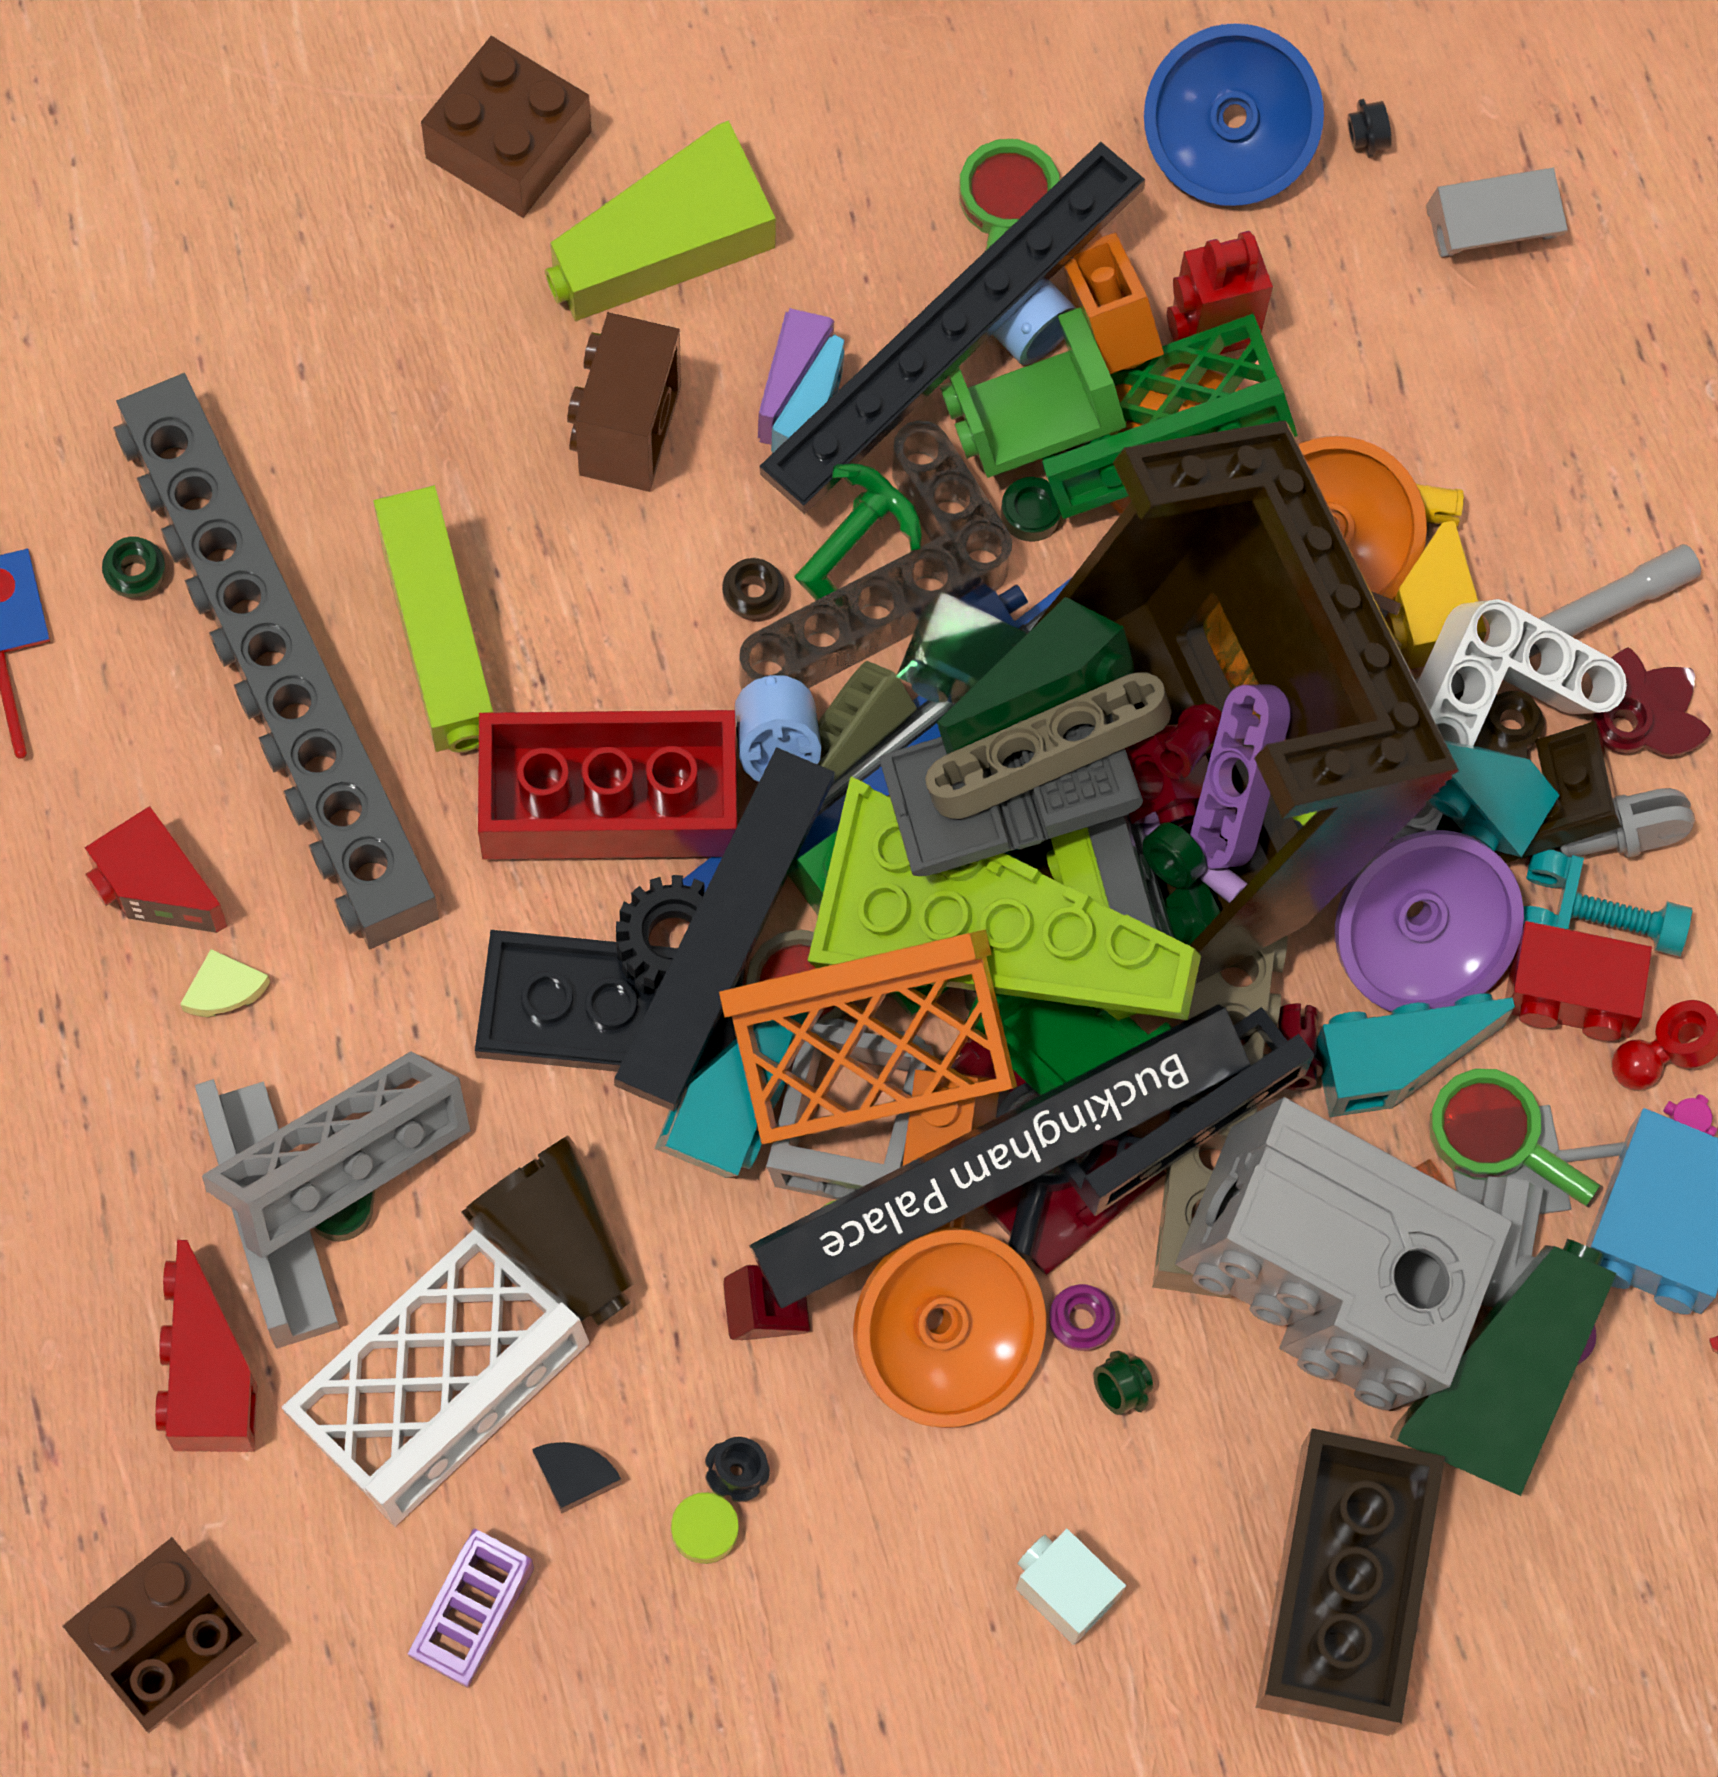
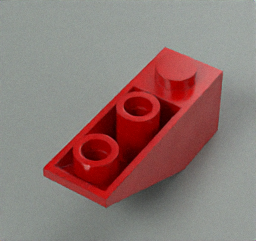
M177 1240L176 1261L166 1260L163 1275L164 1299L173 1301L172 1325H162L160 1331V1364L170 1365L168 1391L157 1392L155 1406L156 1430L166 1431L165 1437L173 1451L254 1452L258 1386L188 1240Z

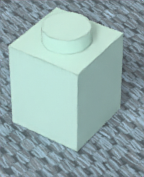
M1068 1529L1054 1542L1046 1535H1043L1017 1563L1024 1572L1019 1577L1016 1590L1073 1645L1121 1598L1126 1587Z

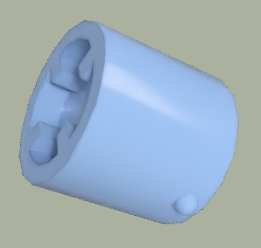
M1049 280L993 335L1019 363L1024 366L1033 364L1051 352L1064 339L1058 315L1077 308Z
M769 675L754 680L742 689L735 700V727L739 759L744 771L759 782L776 747L815 764L819 763L821 741L816 705L811 691L801 681L788 676Z

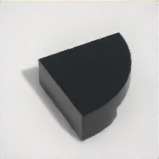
M556 1442L532 1449L533 1455L561 1513L622 1484V1479L613 1465L602 1455L583 1445Z

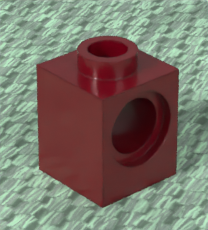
M1166 725L1163 730L1155 735L1125 748L1143 799L1142 805L1137 810L1129 813L1132 824H1161L1163 822H1170L1182 827L1194 821L1209 764L1206 755L1195 765L1192 772L1186 778L1182 776L1179 780L1164 775L1158 769L1153 759L1156 746L1164 741L1178 725Z

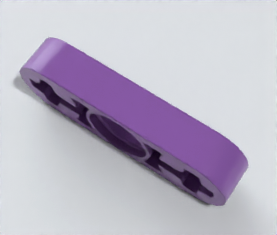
M1241 685L1233 689L1226 698L1190 835L1201 848L1207 862V868L1239 867L1246 864L1255 852L1271 793L1254 757L1266 744L1284 741L1290 722L1288 700L1284 693L1274 685ZM1253 706H1254V711H1255L1257 714L1261 715L1260 723H1259V718H1258L1256 715L1252 714V712H1253ZM1243 739H1245V740H1244V745H1253L1254 747H1252V746H1247V747L1243 746ZM1238 759L1246 765L1249 775L1247 788L1242 794H1239L1234 788L1231 777L1233 766ZM1220 830H1221V835H1222L1225 839L1228 840L1227 842H1226L1223 838L1220 837Z

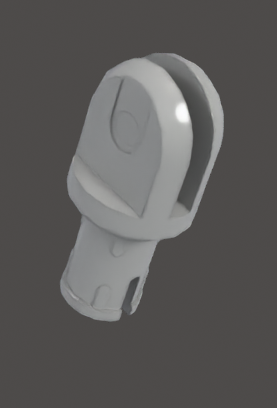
M1662 788L1631 796L1623 794L1615 796L1622 827L1559 846L1557 849H1560L1559 852L1568 857H1572V855L1581 857L1616 848L1618 853L1624 852L1626 858L1640 855L1642 851L1667 846L1685 838L1693 827L1695 815L1690 809L1691 803L1686 795L1676 789Z

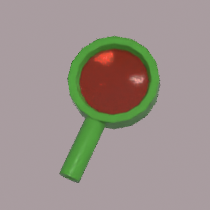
M997 139L981 145L966 159L959 179V204L967 220L981 232L988 234L986 250L1060 180L1059 172L1050 156L1038 146L1020 139Z
M1473 1069L1456 1075L1440 1090L1430 1113V1138L1438 1156L1453 1171L1471 1179L1486 1180L1488 1176L1505 1177L1513 1174L1524 1165L1584 1206L1589 1204L1601 1186L1537 1143L1541 1134V1111L1533 1093L1517 1077L1498 1069Z

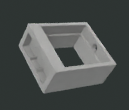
M827 1019L825 1024L816 1023L811 1031L841 1050L856 1024L841 1019ZM896 1031L902 1036L905 1034L903 1031ZM864 1032L850 1057L859 1062L885 1067L897 1045L883 1036ZM915 1036L912 1042L934 1056L931 1045L925 1044L922 1038ZM805 1041L795 1057L791 1073L809 1085L814 1086L821 1055L826 1054ZM907 1052L896 1068L908 1071L903 1091L911 1097L915 1069L934 1070ZM790 1085L787 1087L777 1127L798 1122L810 1101V1098ZM909 1112L896 1115L884 1164L797 1147L800 1136L773 1142L766 1167L775 1187L838 1200L902 1167Z

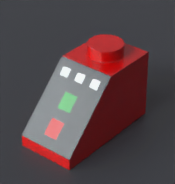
M151 806L84 847L93 867L92 870L85 874L89 884L105 906L116 901L128 919L214 933L227 927L220 903Z

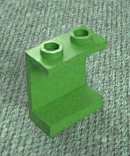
M1081 307L1058 315L1068 349L1067 352L967 388L961 370L958 367L948 376L950 382L939 386L951 420L963 416L964 420L954 425L966 458L978 455L987 478L1127 427L1114 382Z

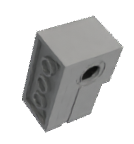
M1283 1097L1231 1127L1175 1265L1193 1274L1192 1279L1199 1287L1219 1295L1231 1294L1251 1305L1250 1312L1262 1321L1279 1326L1287 1324L1288 1327L1279 1349L1297 1358V1365L1303 1371L1321 1379H1336L1355 1389V1397L1364 1404L1381 1410H1390L1450 1387L1512 1221Z

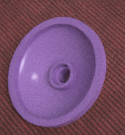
M1445 830L1423 831L1406 835L1387 844L1346 886L1338 906L1335 921V943L1340 963L1356 988L1371 1002L1392 1012L1399 1006L1417 1002L1428 1003L1430 1009L1454 1006V1002L1462 997L1486 993L1509 967L1519 946L1523 930L1524 907L1522 895L1515 876L1508 865L1491 848L1479 840L1465 834ZM1423 901L1422 911L1414 917H1407L1409 907L1415 902Z

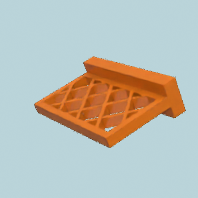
M986 929L720 991L719 995L724 1016H732L761 1143L767 1144L1016 1088V1080L986 957L992 955ZM972 974L978 1003L967 1022L937 1004L936 1001L949 979ZM935 983L927 997L913 988ZM898 991L921 1006L904 1036L873 1017L887 993ZM872 997L864 1011L851 1003L852 1001ZM837 1006L858 1020L841 1050L811 1031L826 1007ZM809 1012L802 1025L789 1017ZM930 1012L960 1031L943 1062L912 1042ZM981 1017L986 1035L975 1028ZM774 1020L796 1034L779 1064L759 1052L753 1024ZM867 1027L897 1045L880 1076L850 1057ZM968 1038L973 1039L990 1050L996 1078L974 1083L951 1068ZM805 1041L835 1060L818 1089L788 1071ZM906 1052L937 1071L922 1095L911 1097L888 1082ZM843 1066L874 1085L859 1109L849 1111L826 1096ZM763 1068L773 1074L768 1083H766ZM945 1077L958 1085L957 1087L937 1091ZM781 1081H784L810 1098L811 1101L798 1122L777 1127L770 1099ZM882 1091L895 1099V1101L875 1105ZM820 1106L833 1113L832 1115L812 1119Z

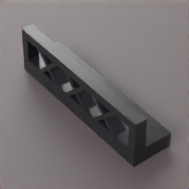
M1260 1007L1233 1026L1240 1041L1257 1030L1272 1052L1247 1069L1223 1080L1220 1087L1196 1103L1183 1101L1167 1109L1166 1111H1170L1169 1120L1144 1138L1127 1136V1130L1101 1143L1117 1146L1116 1156L1090 1174L1086 1175L1074 1158L1058 1167L1094 1216L1098 1215L1306 1075L1315 1054L1300 1034L1287 1041L1265 1010Z

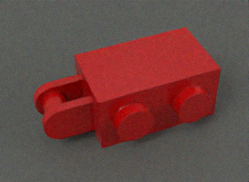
M1250 231L1239 233L1237 239L1221 243L1218 239L1208 240L1204 247L1184 251L1179 276L1173 278V306L1167 307L1168 326L1174 341L1253 313L1262 333L1273 285L1254 234L1252 235ZM1250 339L1228 345L1223 348L1220 354L1247 348L1250 344Z

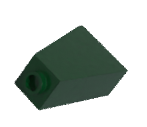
M1567 1239L1563 1249L1545 1245L1470 1334L1450 1387L1415 1400L1395 1424L1390 1438L1418 1451L1445 1456V1463L1521 1496L1617 1274L1600 1266L1604 1254L1571 1239Z

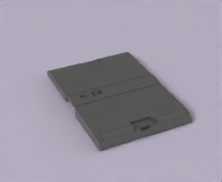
M1111 714L1105 716L1107 724L1114 722ZM1091 724L1075 725L1066 731L1063 739L1068 741L1084 739L1092 733L1095 726ZM941 737L879 757L911 872L914 876L933 875L1014 849L1033 846L1056 836L1127 815L1137 810L1143 803L1125 748L975 815L962 819H951L941 815L935 809L926 786L925 778L928 769L935 761L947 755ZM1029 750L1014 752L1004 760L1003 766L1008 768L1023 766L1032 759L1034 752ZM990 767L983 770L986 778L993 775ZM962 781L952 785L953 790L965 786Z

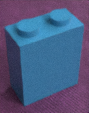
M1646 1108L1641 1110L1630 1126L1624 1147L1617 1160L1586 1242V1246L1604 1254L1600 1266L1617 1273L1611 1285L1612 1287L1627 1289L1631 1285L1655 1295L1654 1301L1659 1306L1679 1314H1691L1692 1311L1702 1314L1715 1299L1718 1292L1717 1137Z

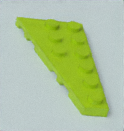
M850 776L808 957V962L815 968L986 929L992 954L986 957L996 994L1188 1020L1201 955L1194 948L1127 914L1123 915L1093 900L1089 895L1069 885L1065 886L1041 874L1039 870L1005 853L933 875L914 876L911 872L890 797ZM972 974L949 979L946 987L976 991Z

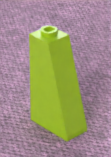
M729 120L713 127L550 243L552 267L545 269L547 283L557 304L564 301L567 302L575 322L775 248L776 218Z
M434 485L375 499L373 502L383 555L435 751L439 752L449 749L452 752L460 753L479 748V713H491L493 709L436 487Z

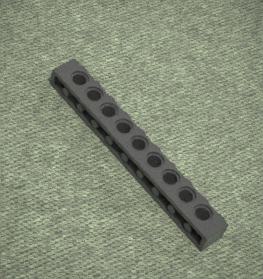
M182 373L116 400L122 424L113 427L121 450L127 461L138 458L145 471V475L137 477L144 499L151 512L162 508L168 520L169 526L161 529L167 548L175 563L186 559L194 577L185 580L191 599L199 615L210 611L218 629L209 632L214 648L224 667L233 663L237 667L243 680L234 684L238 699L247 718L251 719L260 716L268 733L258 738L264 755L273 773L284 768L291 782L292 788L283 791L297 825L300 826L309 822L318 841L310 844L309 849L323 880L335 876L343 896L334 899V902L349 935L360 930L370 950L439 920L436 898L186 374ZM170 448L185 449L183 454L173 459L159 457ZM195 498L210 500L201 509L188 510L183 508L188 501ZM218 549L235 551L231 557L224 561L215 562L207 559L212 552ZM243 600H254L259 603L254 610L248 613L240 614L231 611L235 604ZM275 651L284 654V657L278 663L271 666H261L255 663L257 658L266 652ZM291 704H304L309 707V710L303 716L296 719H287L280 716L281 711ZM326 756L335 760L333 765L323 772H310L304 768L315 757ZM344 809L355 810L361 814L353 824L348 826H336L329 822L335 813ZM368 863H378L386 867L383 875L375 880L364 881L354 876L361 866Z

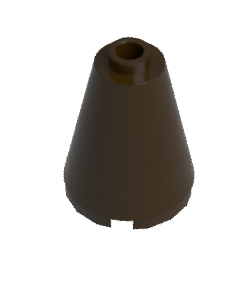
M568 1135L539 1153L538 1160L534 1159L522 1168L519 1167L471 1202L461 1213L469 1225L558 1304L561 1302L565 1304L581 1322L591 1315L599 1326L630 1303L623 1291L632 1286L633 1281L577 1146Z

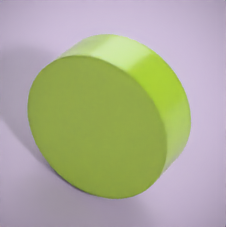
M707 1492L693 1494L684 1499L674 1511L671 1521V1533L675 1547L688 1560L701 1564L714 1563L726 1557L734 1548L738 1538V1518L732 1505L723 1497Z

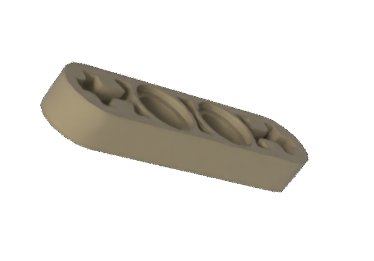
M1149 673L1126 675L941 757L928 769L925 778L926 786L935 809L941 815L951 819H962L975 815L1155 735L1168 724L1172 713L1164 685L1157 676ZM1143 702L1145 705L1143 708L1136 710L1133 706L1136 703ZM1111 714L1114 722L1107 724L1105 716ZM1091 724L1095 726L1092 733L1084 739L1078 741L1063 739L1066 731L1075 725ZM1020 750L1034 752L1032 759L1023 766L1016 768L1003 766L1004 760L1014 752ZM990 767L993 775L986 778L983 770ZM961 781L965 785L956 790H953L952 787L953 784Z

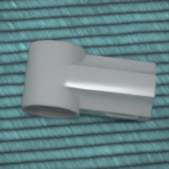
M1488 1176L1484 1182L1481 1205L1512 1221V1224L1481 1303L1483 1306L1494 1307L1535 1258L1532 1256L1543 1188L1532 1184L1528 1180L1509 1176Z

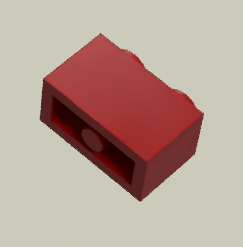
M1525 921L1519 946L1511 961L1505 998L1513 997L1515 1007L1511 1014L1519 1016V1020L1522 1023L1533 1027L1552 1028L1557 1026V1024L1580 1028L1584 1035L1596 1040L1615 1041L1621 1037L1629 1038L1642 1018L1652 946Z

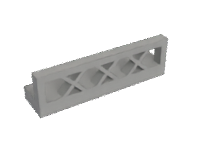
M411 1051L203 1174L202 1178L206 1192L237 1211L247 1249L264 1258L470 1132L460 1080L455 1075ZM411 1078L420 1082L412 1088L394 1089ZM370 1112L360 1119L342 1120L352 1113ZM318 1143L306 1151L289 1152L301 1144ZM265 1175L245 1188L236 1184L247 1176Z
M214 1079L195 1085L218 1165L279 1130L264 1081L221 1095L218 1092ZM265 1175L247 1176L236 1184L245 1188ZM232 1208L266 1325L276 1349L340 1329L310 1230L266 1257L261 1258L247 1249L238 1213Z

